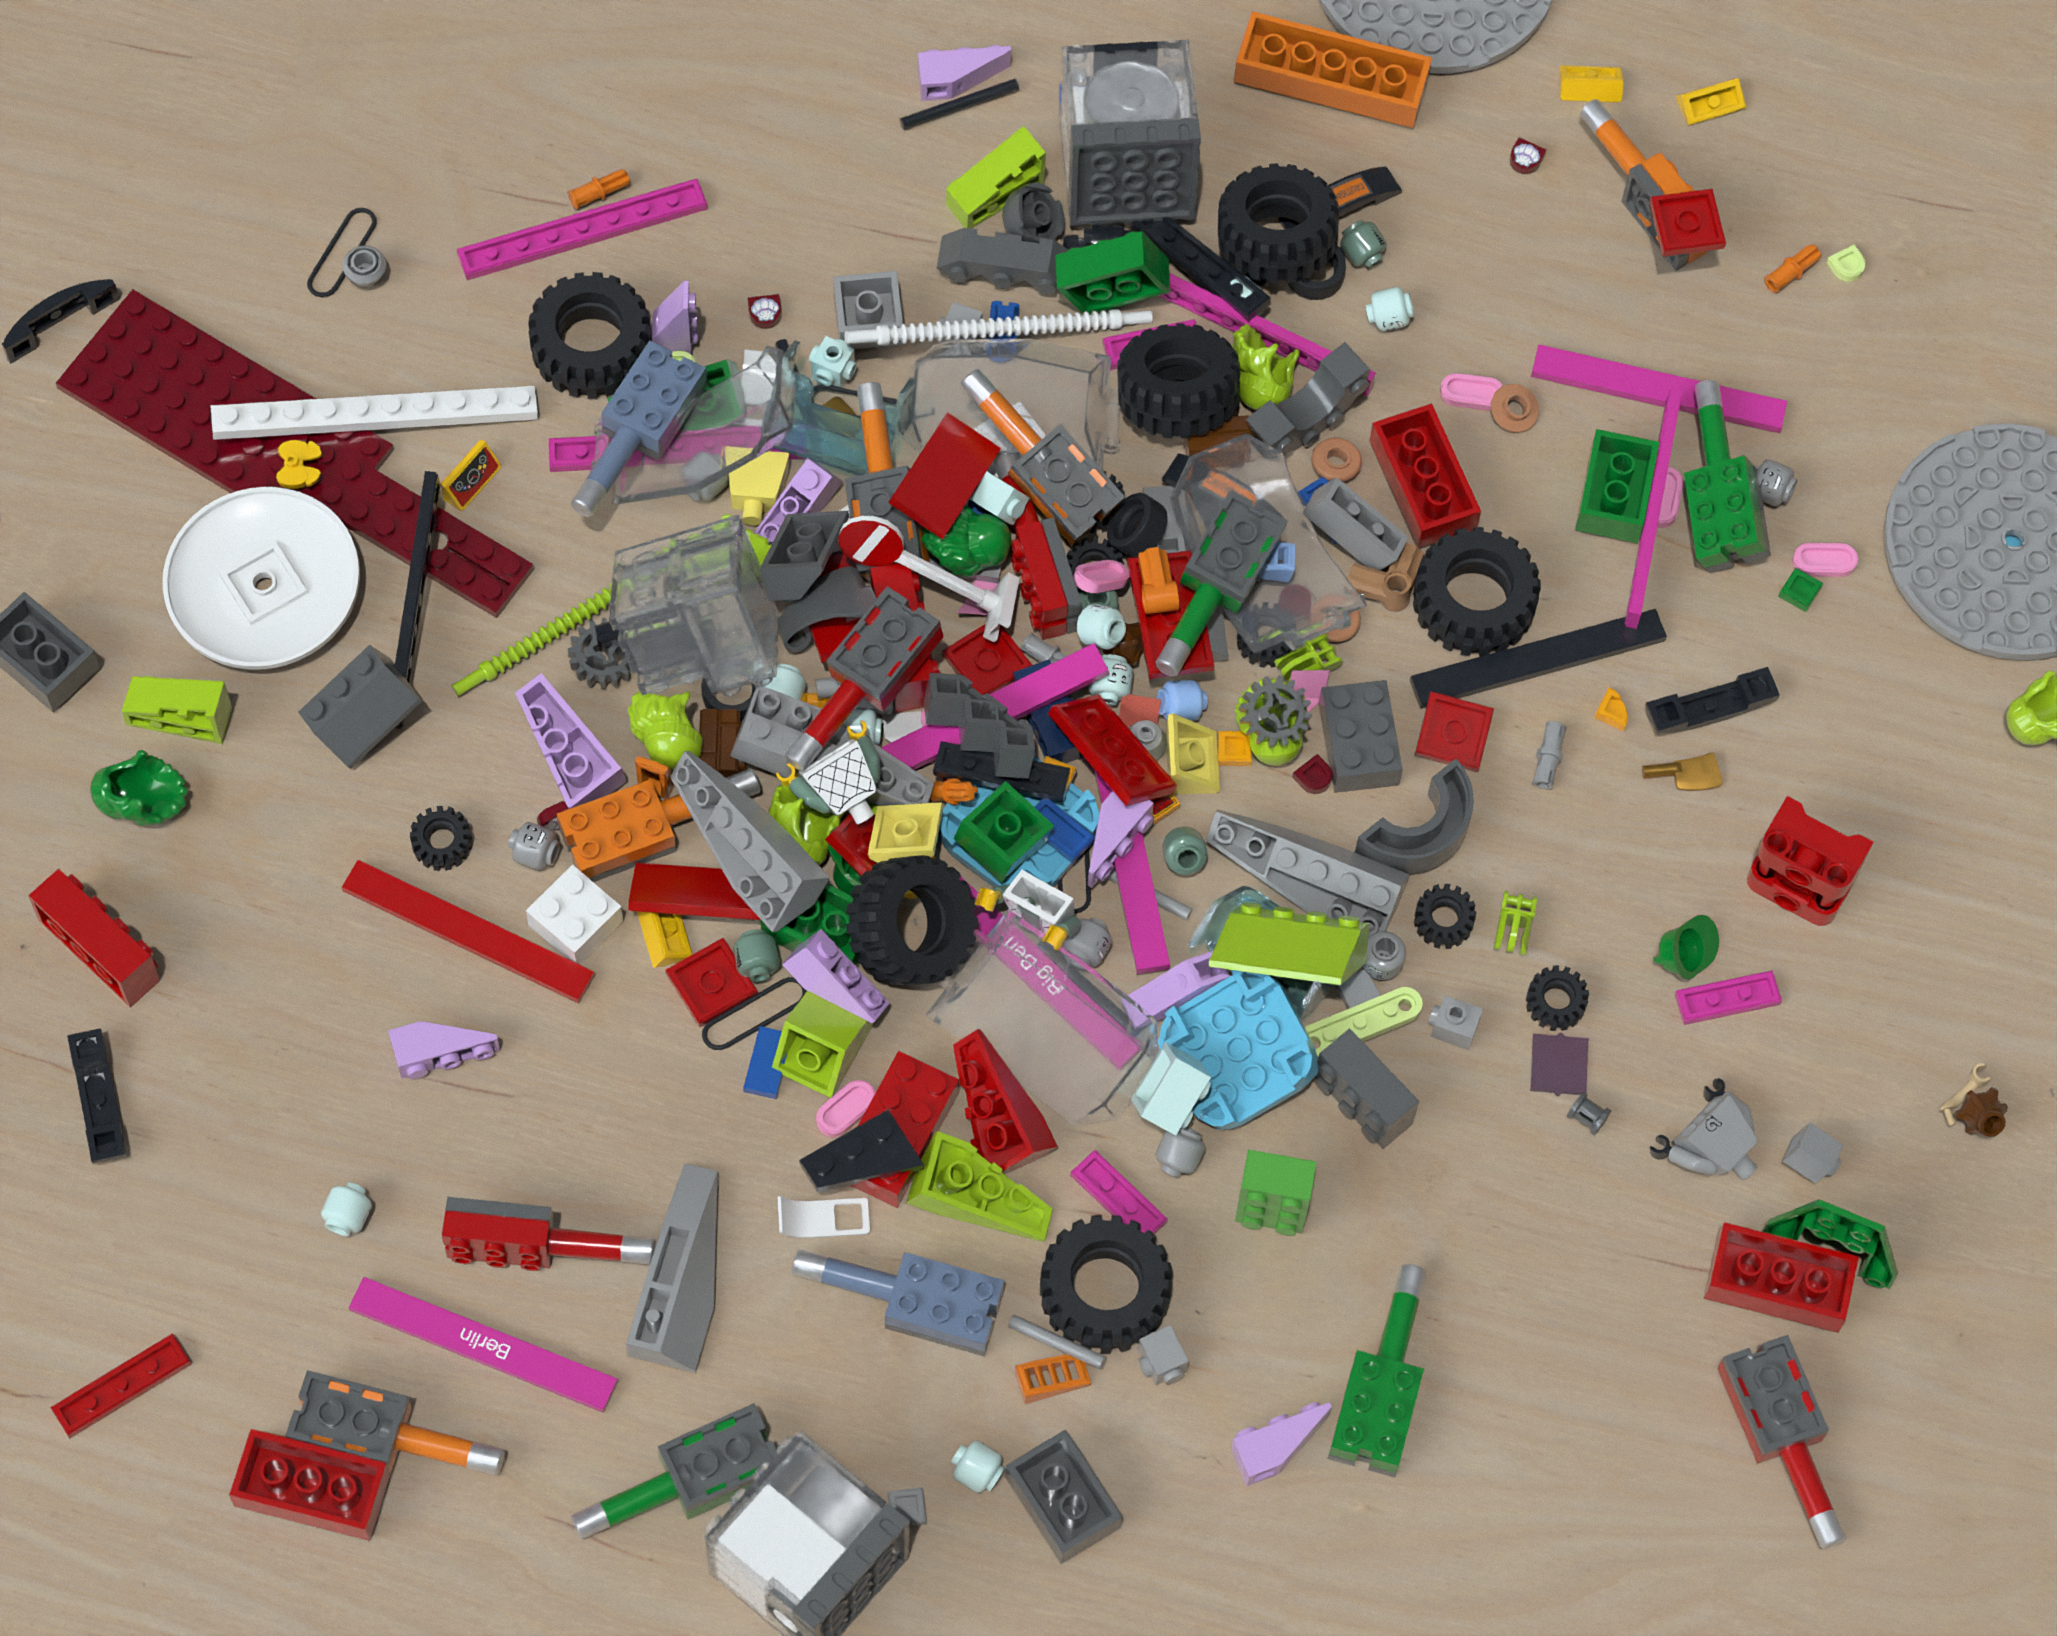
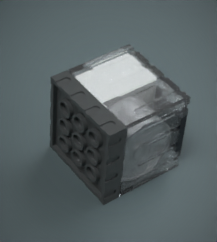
M1189 40L1062 46L1060 136L1070 226L1112 224L1116 222L1130 223L1134 220L1142 222L1143 219L1163 221L1162 217H1169L1173 220L1196 219L1195 206L1197 205L1201 134Z
M800 1430L794 1437L789 1435L781 1442L776 1450L778 1455L770 1464L764 1462L756 1470L752 1477L755 1481L746 1491L741 1488L729 1502L731 1508L723 1517L717 1515L707 1525L705 1533H707L705 1544L707 1559L709 1560V1574L782 1636H841L909 1559V1520L890 1504H886L884 1499Z

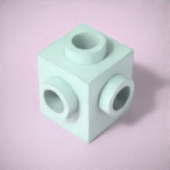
M825 336L821 345H815L809 356L812 380L825 386L832 385L843 388L847 379L850 380L853 377L857 368V362H854V348L841 339L834 340Z

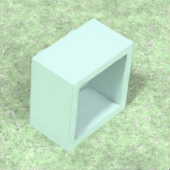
M1165 1041L1131 1100L1141 1117L1176 1136L1180 1128L1185 1129L1193 1116L1192 1108L1197 1100H1202L1208 1093L1211 1086L1209 1081L1211 1076L1200 1060Z

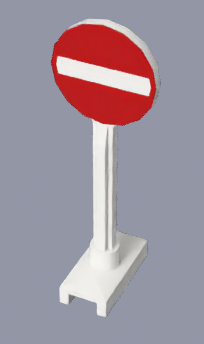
M859 516L851 518L843 524L838 537L839 546L844 554L853 561L866 566L876 567L898 562L977 602L978 607L988 611L983 637L992 642L998 639L1000 625L1006 628L1011 625L1019 577L1008 572L992 591L988 589L982 590L905 551L903 535L888 520L876 516Z

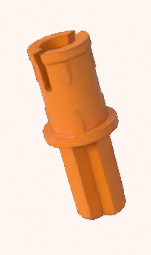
M625 169L617 170L600 179L593 177L592 181L585 185L569 190L567 192L574 209L577 210L593 201L605 200V195L629 185L630 178Z
M1807 245L1792 258L1786 257L1780 267L1764 277V282L1768 289L1773 293H1778L1792 280L1800 279L1803 275L1802 272L1821 258L1818 247L1816 245Z
M950 778L944 782L935 781L929 799L933 802L945 801L950 805H954L961 801L974 800V793L978 792L976 786H972L970 782H961L956 778Z

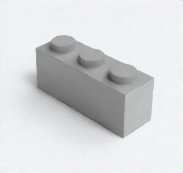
M1337 477L1314 491L1303 512L1308 519L1365 566L1381 570L1397 561L1409 538Z

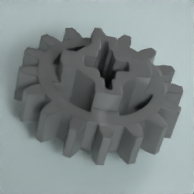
M603 618L601 624L607 622V619ZM593 620L589 621L590 628L588 630L580 626L578 628L580 637L571 636L572 647L568 648V658H571L569 660L571 670H577V679L581 680L587 677V684L590 687L595 681H598L601 689H605L606 682L610 681L614 687H617L618 678L620 677L628 681V670L636 671L637 663L635 660L640 659L637 639L633 640L630 636L601 644L597 639L596 623ZM599 647H601L602 651L605 652V654L608 656V660H606L605 655H603L601 651H599Z
M1280 675L1274 683L1271 682L1269 676H1266L1262 680L1263 686L1255 681L1251 685L1253 693L1246 691L1242 696L1248 703L1239 706V711L1246 713V716L1241 718L1240 724H1249L1250 728L1245 733L1247 736L1253 733L1258 735L1256 744L1259 745L1265 739L1268 740V748L1270 749L1275 746L1276 741H1279L1281 747L1285 748L1288 745V738L1293 742H1297L1300 739L1297 731L1305 733L1308 729V726L1303 721L1310 720L1312 714L1304 709L1311 704V701L1301 699L1305 690L1302 688L1295 691L1293 689L1295 684L1293 679L1285 685ZM1279 692L1287 695L1291 700L1280 696ZM1263 694V706L1254 710L1257 698ZM1272 706H1274L1275 710L1282 711L1278 719L1275 714H1269L1268 712ZM1293 714H1296L1295 723L1293 727L1288 730L1287 727L1289 725L1287 719ZM1260 724L1267 726L1272 732L1265 730Z

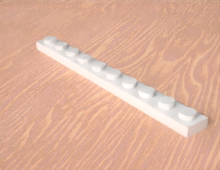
M535 386L211 406L213 440L537 420L538 413Z

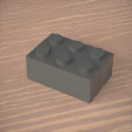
M23 592L0 614V668L52 712L100 669L95 651L26 592Z
M1387 680L1321 687L1318 705L1329 767L1332 770L1334 793L1399 786L1403 768Z
M1350 1028L1319 1053L1317 1062L1319 1071L1315 1076L1318 1088L1326 1095L1331 1094L1339 1102V1109L1348 1119L1354 1118L1358 1122L1367 1140L1373 1144L1377 1143L1384 1149L1413 1125L1419 1100Z
M1066 1429L1006 1465L1005 1478L1061 1564L1121 1528L1122 1516Z

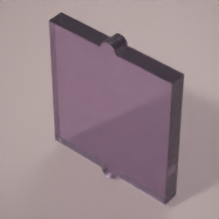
M1559 1033L1557 1036L1533 1034L1530 1091L1554 1093L1557 1097L1561 1094L1580 1095L1583 1091L1586 1093L1589 1038L1564 1036L1563 1033Z

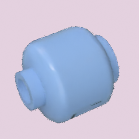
M1170 680L1164 684L1162 689L1158 690L1156 698L1161 699L1159 714L1163 715L1166 720L1169 714L1174 713L1195 722L1200 718L1202 710H1206L1208 703L1206 692L1202 691L1200 685L1194 680Z

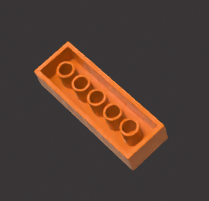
M1252 11L1236 60L1234 82L1414 128L1428 81L1432 57Z

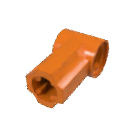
M1159 547L1147 548L1146 551L1138 555L1143 582L1142 601L1145 614L1179 610L1177 585L1171 578L1166 550H1162Z

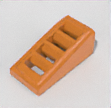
M637 756L635 765L638 784L651 779L657 796L664 799L670 798L675 787L670 778L673 771L664 764Z
M1068 1354L1015 1366V1375L1024 1404L1091 1385L1085 1362ZM1068 1364H1075L1079 1379H1072ZM1055 1368H1062L1065 1382L1059 1383ZM1047 1370L1052 1381L1050 1385H1046L1042 1373ZM1030 1375H1036L1039 1387L1033 1388Z

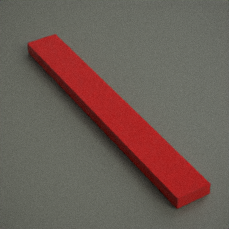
M357 860L342 885L343 892L578 1004L595 976L594 971L360 860Z

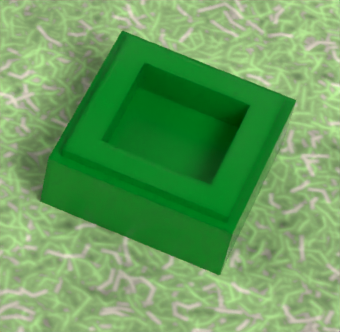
M1795 568L1779 592L1778 597L1807 612L1824 583Z

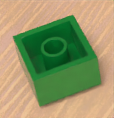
M1005 781L961 821L953 839L997 880L1003 883L1024 861H1027L1046 843L1054 825Z

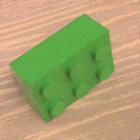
M1248 1149L1235 1222H1239L1243 1227L1249 1229L1272 1228L1282 1235L1302 1234L1311 1199L1317 1162Z

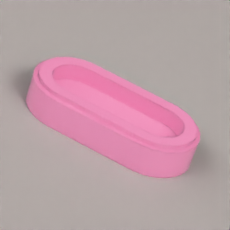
M1453 373L1443 379L1440 396L1450 406L1489 411L1491 410V400L1494 393L1503 385L1500 381L1491 377Z
M1668 467L1657 528L1671 526L1675 522L1679 510L1683 478L1680 472L1672 467Z
M1804 543L1797 547L1792 558L1794 569L1797 568L1812 577H1846L1854 572L1858 563L1856 550L1845 543Z
M1103 560L1077 566L1073 578L1076 586L1081 590L1089 593H1100L1124 588L1129 579V571L1123 564L1117 561Z
M855 1080L843 1087L819 1108L816 1115L819 1131L828 1137H839L845 1134L862 1119L875 1095L873 1086L866 1081Z

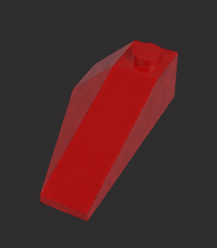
M981 1029L973 1031L953 1044L959 1082L965 1088L968 1107L964 1108L966 1119L971 1120L974 1139H970V1143L978 1149V1154L991 1164H997L1003 1169L1001 1172L1007 1174L1036 1161L1058 1147L1044 1116Z

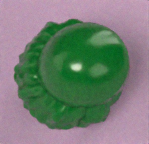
M966 505L943 539L921 526V531L924 533L922 543L925 545V548L940 560L941 566L948 568V573L954 576L970 577L986 567L1000 565L1005 561L1011 550V533L1006 523L994 515L976 514Z
M144 750L137 751L135 756L126 761L98 770L93 776L90 785L92 800L101 813L115 819L132 820L142 826L162 824L180 813L181 809L186 805L184 797L188 789L184 787L185 780L179 775L177 770H173L171 764H165L162 759L148 755Z

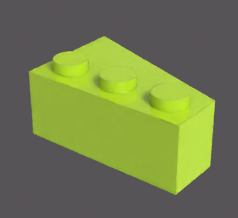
M1022 126L960 178L955 179L946 188V206L964 228L976 227L1002 211L1009 195L1022 186L1030 183L1044 184L1046 152L1025 126Z
M132 676L121 712L127 726L222 744L232 713V705L224 681Z

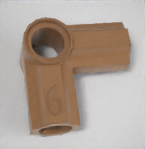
M1406 543L1397 561L1391 563L1388 573L1354 563L1348 575L1345 591L1381 601L1382 605L1390 611H1401L1410 602V594L1417 577L1421 559L1424 558L1425 553L1416 545ZM1398 589L1401 592H1393L1391 590Z

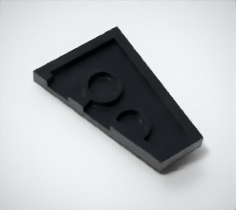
M889 1110L882 1112L799 1160L800 1166L817 1192L858 1184L859 1181L871 1178H887L899 1172L924 1170V1164Z

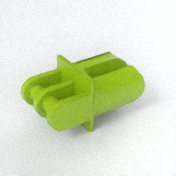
M1323 634L1310 641L1306 639L1304 646L1274 661L1276 667L1281 670L1283 678L1288 680L1287 684L1290 682L1292 671H1332L1343 663L1342 658L1335 655L1336 648L1330 646L1327 642L1329 640L1327 634ZM1320 647L1321 650L1316 652L1315 649ZM1327 659L1328 662L1323 664L1322 660Z
M1505 890L1493 948L1500 950L1506 924L1511 926L1506 952L1513 953L1518 928H1524L1519 954L1526 955L1538 897L1533 896V899L1523 898V894L1520 893L1518 896L1508 895L1509 891ZM1506 904L1516 906V909L1507 908ZM1521 907L1530 909V912L1521 911L1520 909Z

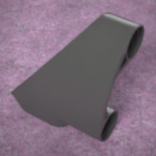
M848 566L834 570L815 580L800 600H795L788 604L777 621L778 633L786 649L793 652L801 651L811 642L809 625L835 617H844L846 623L860 619L877 598L871 585L866 586L860 572L855 567Z

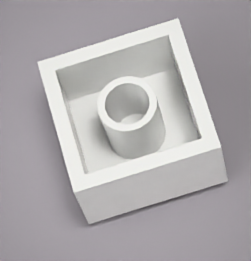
M574 865L566 870L526 910L528 926L565 958L579 965L623 923L622 907Z

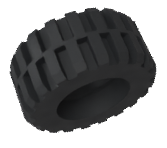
M1279 163L1270 164L1269 167L1262 168V165L1253 167L1250 173L1245 171L1236 177V181L1232 180L1220 197L1218 208V244L1220 251L1224 253V258L1232 266L1235 265V269L1243 275L1248 273L1254 280L1261 281V279H1267L1269 283L1278 284L1279 280H1286V283L1295 282L1298 277L1302 276L1305 279L1313 275V270L1319 271L1335 253V246L1338 243L1339 204L1336 201V195L1332 188L1327 187V182L1320 176L1314 177V173L1306 168L1299 170L1296 165L1287 164V167L1279 166ZM1271 217H1284L1295 220L1300 224L1293 228L1276 230L1260 226L1257 222Z
M584 272L574 273L575 277L567 279L565 276L557 280V286L549 285L542 292L543 299L540 297L536 299L533 304V312L529 315L528 332L535 367L539 368L540 375L545 381L550 382L552 380L553 388L560 392L567 389L570 396L579 398L580 394H587L588 399L597 398V394L605 393L606 397L614 395L615 389L620 386L648 342L652 341L649 311L646 310L645 301L641 295L635 294V288L629 283L621 285L620 278L613 275L605 278L601 272H592L590 276H584ZM586 319H599L609 322L620 331L619 336L613 343L597 351L576 350L561 340L563 333L571 325Z
M1176 323V326L1159 325L1155 330L1149 328L1143 331L1140 337L1136 335L1120 353L1117 364L1119 406L1128 420H1131L1139 429L1145 428V431L1149 434L1156 435L1158 433L1162 434L1163 438L1171 439L1173 436H1181V439L1190 438L1194 434L1202 436L1207 434L1210 429L1216 430L1221 427L1224 421L1227 422L1231 418L1234 410L1238 407L1240 395L1239 356L1224 337L1220 338V335L1211 329L1206 331L1202 326L1193 325V327L1185 326V323Z
M1474 527L1472 532H1467L1466 528L1457 529L1453 537L1450 534L1440 537L1437 545L1432 544L1427 549L1425 558L1421 559L1413 591L1414 612L1419 614L1418 622L1423 629L1429 628L1428 636L1434 642H1437L1439 639L1443 641L1442 647L1449 651L1456 648L1461 650L1460 655L1470 656L1471 652H1478L1479 657L1490 654V650L1495 649V652L1507 649L1509 643L1515 645L1520 641L1523 633L1527 632L1532 624L1541 590V580L1538 579L1539 570L1535 562H1530L1531 554L1524 547L1520 550L1518 548L1519 541L1511 536L1508 539L1502 537L1501 531L1493 529L1492 533L1484 532V527ZM1462 574H1482L1496 581L1505 592L1507 599L1500 606L1490 610H1473L1459 604L1450 595L1446 585L1450 580Z
M924 855L890 858L888 861H880L873 865L871 870L865 871L859 878L861 885H854L850 894L853 901L847 904L846 914L850 915V921L846 924L847 934L851 933L853 941L849 942L853 953L858 952L860 955L858 962L864 969L871 968L869 972L873 977L878 980L884 979L886 983L892 985L906 986L937 983L943 981L946 976L955 974L959 970L958 964H965L969 958L970 953L967 950L969 947H974L977 937L973 935L974 928H978V918L974 917V909L977 906L975 905V898H970L968 892L971 891V888L967 881H960V872L954 867H947L946 861L939 858L931 859L930 856ZM909 890L920 899L927 915L926 934L923 942L915 951L905 944L897 926L898 907L903 896Z
M1102 1215L1091 1216L1090 1223L1085 1224L1080 1219L1072 1223L1071 1231L1063 1229L1057 1235L1056 1243L1050 1244L1041 1269V1305L1044 1314L1050 1316L1049 1324L1055 1331H1063L1064 1338L1073 1342L1076 1340L1088 1349H1091L1092 1346L1100 1347V1354H1111V1348L1119 1347L1120 1352L1130 1350L1131 1343L1136 1341L1139 1344L1140 1338L1149 1335L1150 1332H1156L1162 1323L1163 1316L1167 1314L1173 1285L1172 1266L1170 1262H1167L1168 1253L1163 1245L1157 1246V1236L1150 1230H1147L1145 1233L1140 1231L1141 1224L1134 1220H1131L1129 1225L1122 1223V1216L1112 1215L1111 1220H1102ZM1093 1260H1116L1129 1267L1136 1275L1139 1284L1138 1293L1134 1300L1121 1308L1114 1310L1097 1309L1085 1303L1075 1292L1073 1285L1075 1273L1084 1264Z

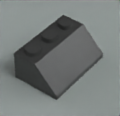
M848 511L786 515L760 567L769 601L792 602L803 597L824 570L839 539V532L849 518Z
M368 645L298 713L314 735L351 769L409 715L422 700L391 658L373 646Z

